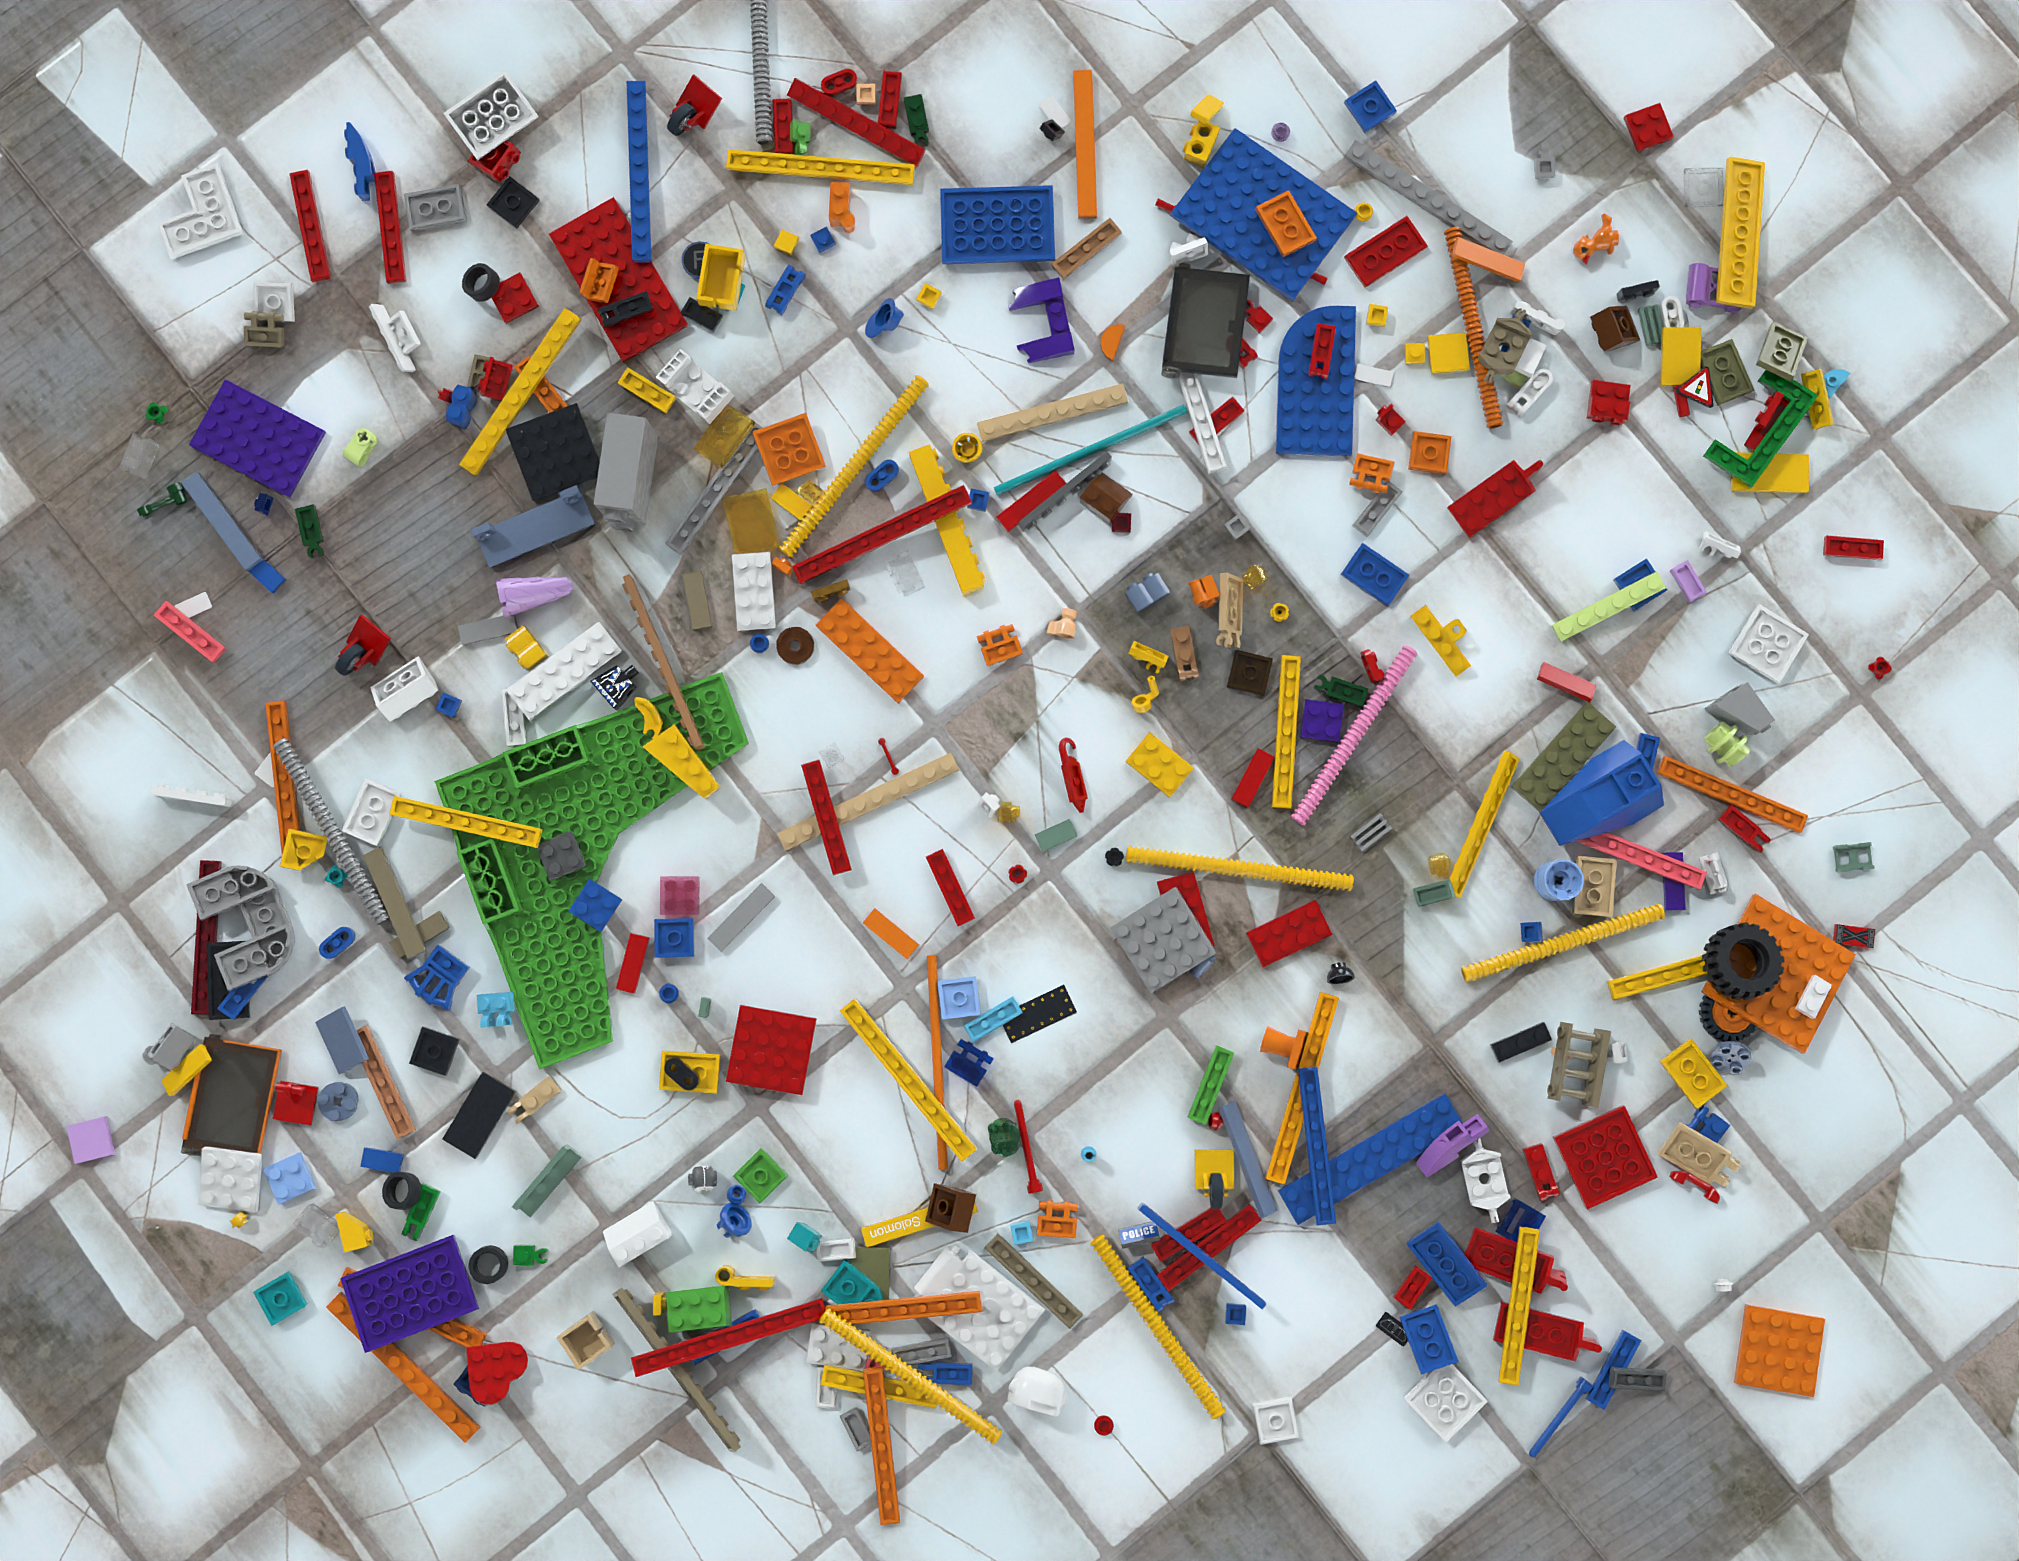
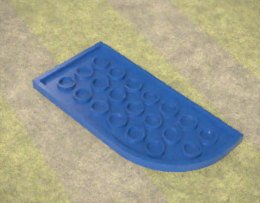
M1337 305L1314 309L1300 317L1287 331L1281 344L1278 358L1276 454L1352 456L1356 306ZM1317 323L1336 326L1327 379H1322L1321 376L1316 375L1314 377L1308 376ZM1316 363V368L1323 369V364Z

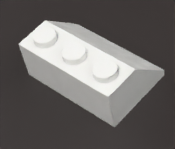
M419 656L370 687L377 708L390 722L401 717L409 709L415 708L420 702L432 697L438 691L435 680Z
M654 1201L603 1231L608 1250L618 1268L673 1235Z

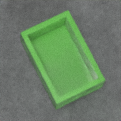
M723 1285L666 1292L669 1333L732 1326L729 1286Z

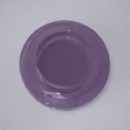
M1277 123L1273 126L1271 135L1274 140L1283 142L1288 139L1290 128L1285 123Z

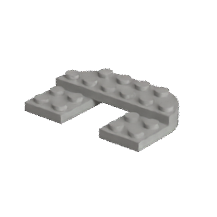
M231 866L186 884L200 920L203 921L240 905L252 939L214 955L228 991H232L266 975L270 976L286 964L294 947V930L279 891L267 875L248 866Z

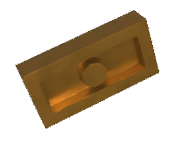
M846 579L813 590L811 594L814 601L821 603L829 600V597L837 595V597L843 596L851 589Z

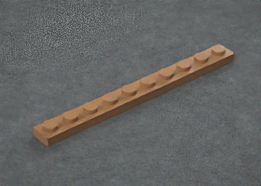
M630 574L623 576L625 583L622 586L625 593L630 594L632 598L629 602L633 611L637 610L639 617L636 619L641 628L644 627L646 631L644 638L647 644L652 645V657L655 662H659L661 667L658 668L662 679L666 678L668 685L665 687L669 696L673 695L675 702H673L675 711L677 713L680 712L683 718L680 720V723L684 730H688L690 735L687 737L689 744L698 751L705 749L704 743L635 581Z

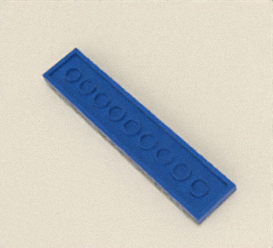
M1443 1093L1330 1159L1329 1167L1334 1204L1423 1153L1436 1138L1456 1122L1460 1121L1463 1124L1447 1095ZM1310 1172L1277 1190L1297 1225L1315 1216Z

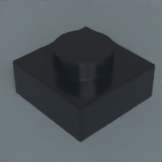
M1053 119L1042 123L1039 128L1044 133V136L1051 141L1061 138L1065 133Z

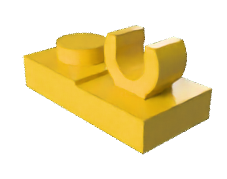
M1136 641L1133 642L1128 653L1136 660L1148 661L1146 669H1149L1152 664L1156 665L1155 673H1159L1161 667L1164 668L1169 657Z

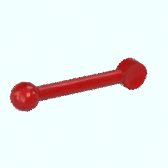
M880 738L878 743L882 746L891 765V772L893 775H897L899 769L895 767L885 745V739Z

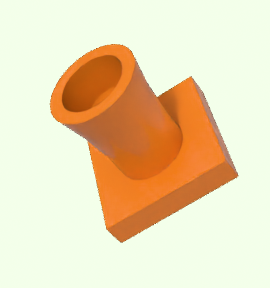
M1267 1026L1260 1052L1290 1058L1287 1067L1297 1070L1308 1032L1298 1029L1295 1038Z

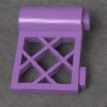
M1703 263L1690 264L1686 292V304L1690 308H1700L1701 305L1724 308V312L1734 314L1741 310V307L1710 301V292L1714 290L1717 294V285L1712 280V273L1718 274V268L1709 267Z

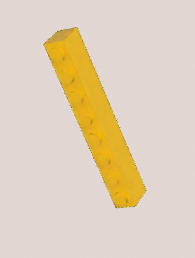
M929 444L909 452V457L927 502L951 491L949 483L945 484L943 477H946L943 467H938L936 460L939 457L935 448L932 449ZM959 510L934 522L964 596L983 589V583L986 582L983 571H978L976 566L979 564L976 553H971L970 547H973L970 537H965L963 530L966 527L963 519H958L956 512H959Z

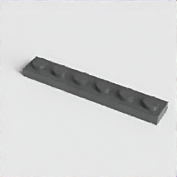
M1108 451L1020 520L1018 526L1021 530H1031L1037 525L1036 521L1041 517L1044 519L1051 514V509L1054 506H1061L1067 500L1066 497L1069 494H1076L1084 482H1091L1099 470H1106L1111 465L1110 461L1112 459Z

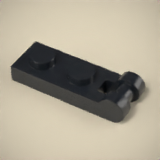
M647 291L598 309L599 316H602L603 319L602 324L604 328L613 327L615 324L654 311ZM614 311L615 316L610 318L609 313Z

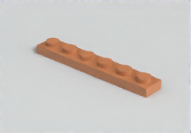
M366 1025L356 1030L369 1057L362 1065L396 1139L416 1131L369 1026Z

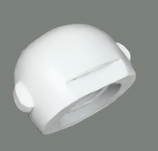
M1024 1367L1015 1374L1011 1381L1007 1401L1030 1410L1058 1416L1061 1407L1067 1402L1064 1384L1059 1376L1037 1367Z

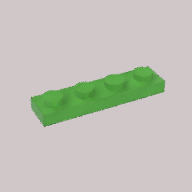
M1217 1045L1215 1046L1187 1118L1206 1125L1234 1052Z

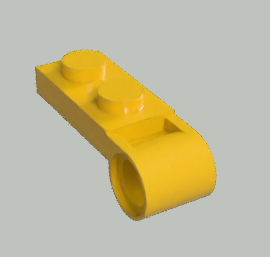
M730 1265L721 1266L715 1274V1280L718 1284L738 1287L739 1290H750V1287H758V1290H770V1287L775 1285V1276H735V1270ZM722 1270L729 1272L730 1278L728 1280L721 1278L720 1273Z

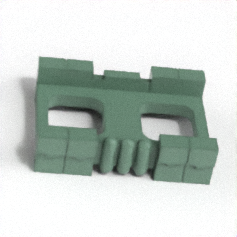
M1872 843L1833 846L1836 864L1835 871L1847 872L1853 869H1875L1874 865H1872L1870 849ZM1859 850L1867 851L1868 862H1858L1857 852ZM1839 852L1848 853V864H1839Z

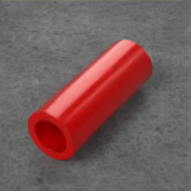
M1677 385L1673 387L1678 416L1685 417L1690 415L1688 400L1686 397L1675 392V389L1680 386Z

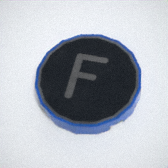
M694 242L687 246L682 254L683 268L694 279H700L705 244H709L707 242Z

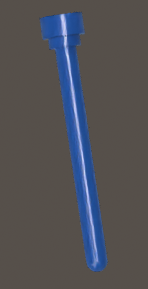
M1580 1376L1577 1380V1385L1575 1386L1577 1389L1529 1451L1531 1457H1536L1582 1394L1590 1392L1594 1387L1586 1379Z

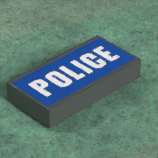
M1153 1221L1118 1229L1122 1249L1160 1240L1157 1225Z

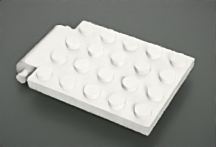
M954 1245L951 1250L945 1247L914 1286V1289L917 1291L914 1297L980 1291L983 1306L982 1312L927 1318L997 1372L1041 1316L1045 1308L972 1250L962 1260L957 1256L961 1250L957 1245Z

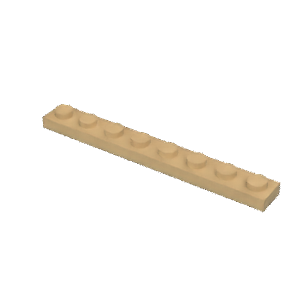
M1122 383L977 422L982 442L1123 405L1128 403V399Z

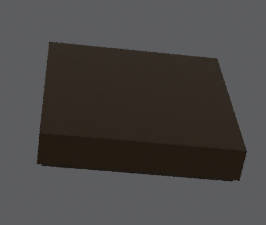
M1235 650L1227 688L1264 696L1273 658Z

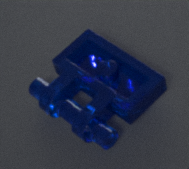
M960 1039L957 1045L963 1048L962 1053L960 1054L954 1050L944 1067L977 1087L987 1071L981 1067V1064L984 1061L990 1065L994 1058L989 1056L987 1051H981L974 1047L972 1042ZM968 1052L978 1057L976 1063L966 1057Z

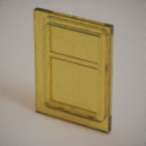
M767 488L722 498L735 554L757 553L780 546Z

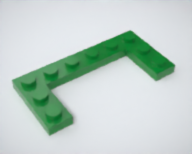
M1768 370L1763 372L1757 382L1774 393L1778 391L1784 394L1783 399L1788 401L1789 404L1749 459L1746 460L1716 439L1703 455L1704 458L1750 488L1756 483L1818 397L1817 394L1794 379L1789 381Z

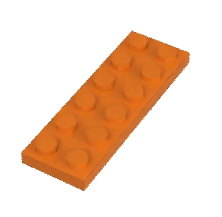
M842 598L815 625L898 704L925 677Z

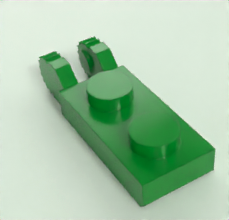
M424 1183L421 1185L420 1199L410 1209L401 1235L407 1236L412 1224H415L417 1229L413 1234L412 1240L418 1241L441 1193L440 1190Z

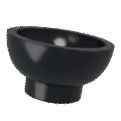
M1334 963L1328 972L1327 983H1347L1352 981L1355 975L1350 968L1346 967V963Z

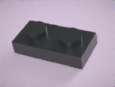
M1655 280L1621 288L1616 294L1618 301L1625 300V302L1635 300L1638 296L1643 295V298L1653 296L1660 288L1659 281Z

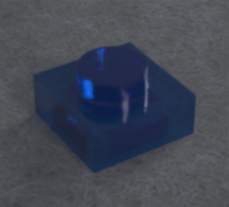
M260 492L259 496L255 499L254 510L268 516L274 498Z

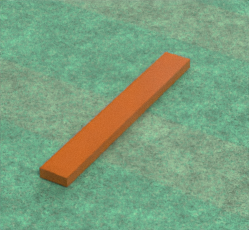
M1073 70L1078 218H1097L1092 70Z
M284 700L265 703L282 854L288 829L301 831L296 785H294V780H291V775H288V770L284 768L286 765L281 763L283 760L279 759L280 755L276 754V749H273V745L284 738H288V743L291 744L287 703Z
M1663 756L1656 773L1797 833H1802L1808 818L1807 814L1668 756Z
M347 1267L342 1277L357 1271ZM340 1279V1281H339V1283H338L337 1286L343 1288V1285H342V1282H341V1279ZM456 1318L428 1329L466 1348L482 1345L487 1333Z
M980 1291L828 1305L825 1308H830L832 1313L835 1311L837 1316L840 1315L842 1320L846 1319V1322H850L851 1325L983 1311Z
M883 1366L863 1369L880 1525L900 1523Z

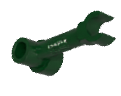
M178 482L168 486V497L138 508L139 515L146 517L154 511L174 502L176 505L186 503L187 499L183 492L184 487L182 483Z

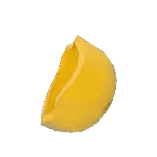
M961 433L954 439L952 444L954 457L958 461L965 463L976 461L983 451L981 440L973 433Z

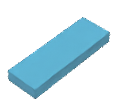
M1012 996L963 1027L972 1042H975L1023 1012Z

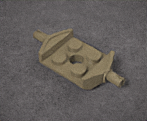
M1519 308L1515 318L1496 319L1478 356L1481 365L1488 369V373L1484 378L1485 382L1488 380V383H1491L1496 374H1513L1532 335V332L1522 322L1526 310L1523 309L1522 311V308ZM1506 345L1509 351L1502 352L1499 346Z

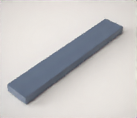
M197 471L181 482L246 571H249L263 560Z
M1231 1101L1218 1107L1258 1214L1260 1218H1264L1277 1211L1236 1101Z

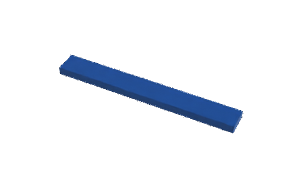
M1317 1066L1297 1068L1316 1225L1336 1224Z
M1141 1202L1137 1207L1141 1213L1263 1310L1266 1306L1265 1300L1146 1204Z

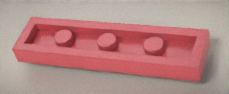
M165 601L154 614L157 619L213 663L227 649L168 601Z

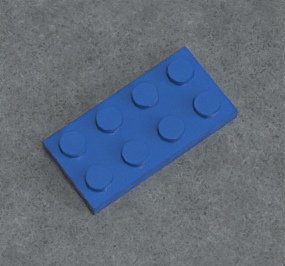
M1439 1221L1407 1241V1246L1455 1307L1487 1287L1486 1281Z

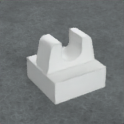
M1625 1041L1609 1045L1608 1050H1611L1613 1055L1612 1057H1607L1606 1061L1615 1063L1628 1061Z

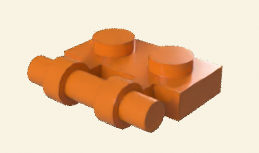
M1357 453L1352 473L1359 475V478H1351L1349 485L1356 486V489L1360 490L1362 488L1373 490L1374 493L1378 494L1379 492L1387 493L1388 486L1381 483L1382 480L1390 482L1395 461ZM1365 476L1375 478V483L1364 481Z
M1013 624L999 626V629L990 632L987 630L982 635L976 636L978 643L987 642L988 646L981 648L987 667L1023 655L1017 636L1009 638L1008 633L1015 631ZM1003 636L1004 640L993 644V638Z
M1047 1200V1202L1039 1201V1209L1046 1210V1215H1038L1037 1236L1076 1239L1077 1218L1070 1217V1212H1078V1204H1070V1202L1066 1201L1064 1203H1054L1053 1200ZM1052 1210L1064 1211V1216H1052Z

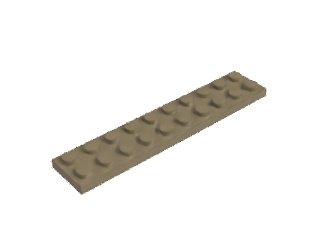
M620 1288L612 1294L653 1350L669 1346L663 1336L659 1337L656 1334L657 1328L651 1320L647 1322L644 1318L645 1312L639 1304L635 1306L632 1302L634 1297L628 1289L623 1290V1288ZM680 1364L668 1367V1370L730 1452H736L741 1447L739 1445L741 1440L734 1431L731 1432L727 1429L728 1422L722 1415L718 1416L715 1410L717 1408L710 1399L706 1400L703 1394L705 1392L701 1386L692 1382L691 1378L693 1376L689 1370L682 1368Z

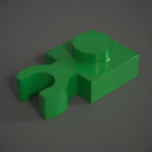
M514 1245L513 1265L533 1266L534 1260L544 1264L548 1262V1259H542L540 1254L541 1252H548V1249L541 1248L534 1251L535 1245Z

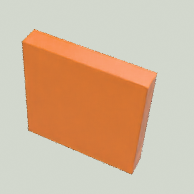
M1414 431L1408 469L1446 475L1452 436Z

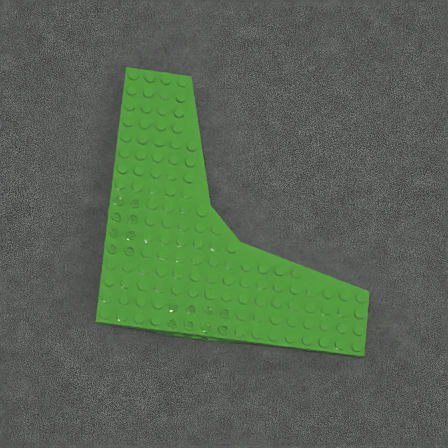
M722 672L680 688L705 746V749L700 751L695 747L693 749L709 771L749 744ZM667 692L649 699L656 706L662 718L663 726L661 733L675 724L686 739L690 736L688 730H684L680 723V720L683 719L680 712L677 713L675 711L673 695L669 696ZM635 705L607 716L557 731L507 750L483 763L434 781L444 807L543 829L539 844L573 831L587 867L550 881L537 848L452 829L458 858L482 924H484L492 940L510 991L514 994V1002L539 1070L613 1042L602 932L568 911L589 879L597 883L619 834L688 787L685 782L643 748L644 745L653 740L652 737L655 732L650 730L647 735L643 733L644 715Z

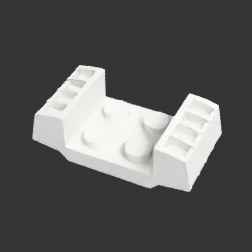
M682 349L674 355L656 376L657 381L709 425L734 398V395L726 386L712 378L693 362L691 357Z

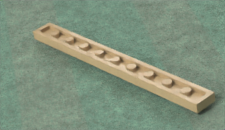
M952 753L946 754L834 806L839 826L959 771ZM815 815L777 834L784 850L787 851L821 835Z

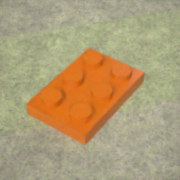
M1289 190L1256 206V213L1282 257L1316 241L1317 237Z

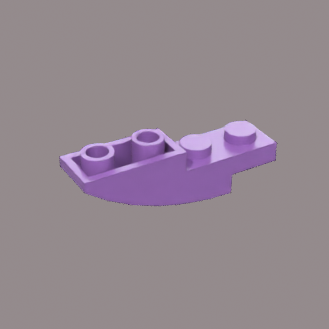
M1478 1114L1463 1124L1458 1121L1431 1143L1416 1164L1426 1178L1457 1159L1459 1157L1457 1152L1490 1130Z

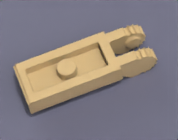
M548 1076L520 1098L519 1102L513 1105L507 1112L509 1115L513 1114L518 1108L523 1106L526 1112L516 1118L515 1122L518 1124L560 1093L561 1089L551 1076Z

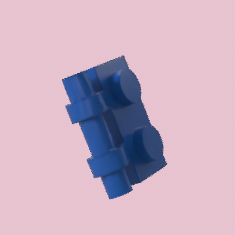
M1702 1105L1700 1110H1696L1693 1114L1695 1117L1690 1124H1686V1126L1695 1130L1700 1122H1703L1704 1125L1698 1133L1718 1143L1730 1127V1124L1715 1113H1712L1707 1118L1705 1115L1709 1109Z

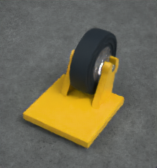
M1195 1150V1189H1203L1204 1197H1210L1212 1209H1221L1223 1197H1228V1189H1234V1150Z

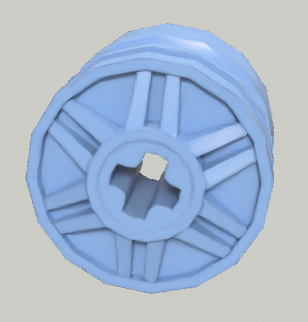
M1569 860L1548 861L1542 864L1534 875V886L1537 893L1549 901L1570 900L1581 892L1584 884V877L1580 867ZM1555 877H1557V879H1558V880L1556 881L1557 884H1554V883H1553V882L1555 881Z

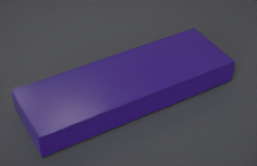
M1683 852L1662 853L1683 862ZM1663 876L1664 910H1686L1684 884Z

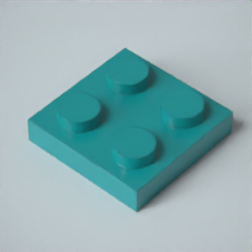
M290 1271L253 1292L271 1326L308 1305Z

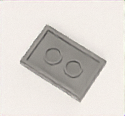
M460 184L404 194L411 232L467 222Z

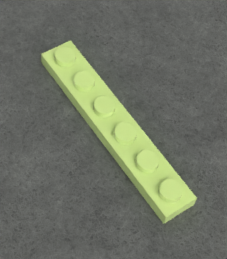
M1656 571L1553 624L1552 627L1559 641L1562 642L1660 592L1666 587Z

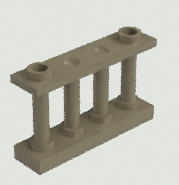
M1560 1022L1557 1029L1558 1037L1551 1079L1547 1088V1099L1560 1101L1561 1095L1582 1099V1105L1599 1108L1611 1031L1594 1028L1593 1034L1572 1030L1573 1024ZM1571 1038L1592 1041L1591 1052L1587 1053L1569 1049ZM1567 1058L1588 1060L1587 1072L1567 1069ZM1564 1076L1585 1080L1584 1091L1563 1088Z

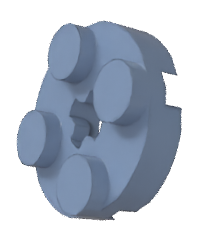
M343 1082L328 1084L317 1097L319 1110L330 1121L348 1119L356 1112L358 1094L350 1084ZM335 1097L342 1098L340 1107L334 1104Z

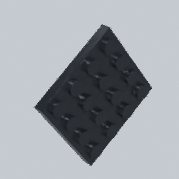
M577 403L505 429L533 501L598 477L600 461Z

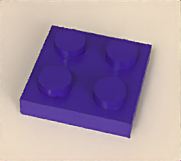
M1305 699L1300 738L1338 743L1344 704Z

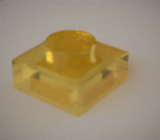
M808 480L799 488L797 493L813 504L820 498L819 496L823 494L824 490L811 480Z

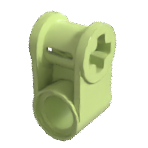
M365 428L357 430L350 443L345 447L343 457L359 467L363 466L377 444L376 435Z

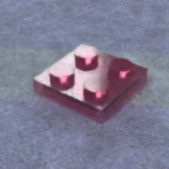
M660 876V915H699L700 877Z

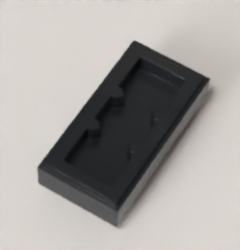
M689 297L680 312L684 317L713 333L723 318L722 314L709 307L700 306L691 297Z

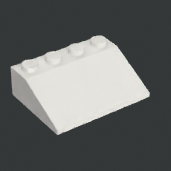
M505 70L443 113L477 160L539 117Z

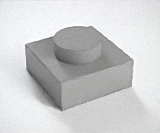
M1237 514L1224 524L1225 529L1235 541L1251 529L1240 514Z

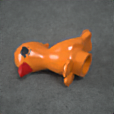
M1605 213L1601 215L1602 227L1594 234L1593 238L1589 239L1588 235L1582 236L1574 245V256L1581 259L1586 265L1594 252L1607 250L1608 254H1612L1614 246H1618V230L1612 231V217Z

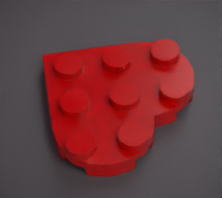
M500 1342L466 1348L469 1386L472 1397L483 1405L500 1403L509 1392L510 1382L518 1380L527 1369L528 1357L523 1346L515 1342Z

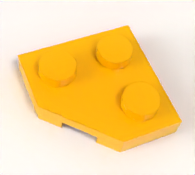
M288 829L279 867L300 871L322 858L327 844V837Z

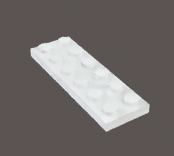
M597 622L506 689V691L529 721H531L623 652L600 622Z

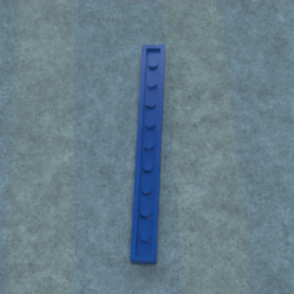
M626 81L632 262H652L645 81Z

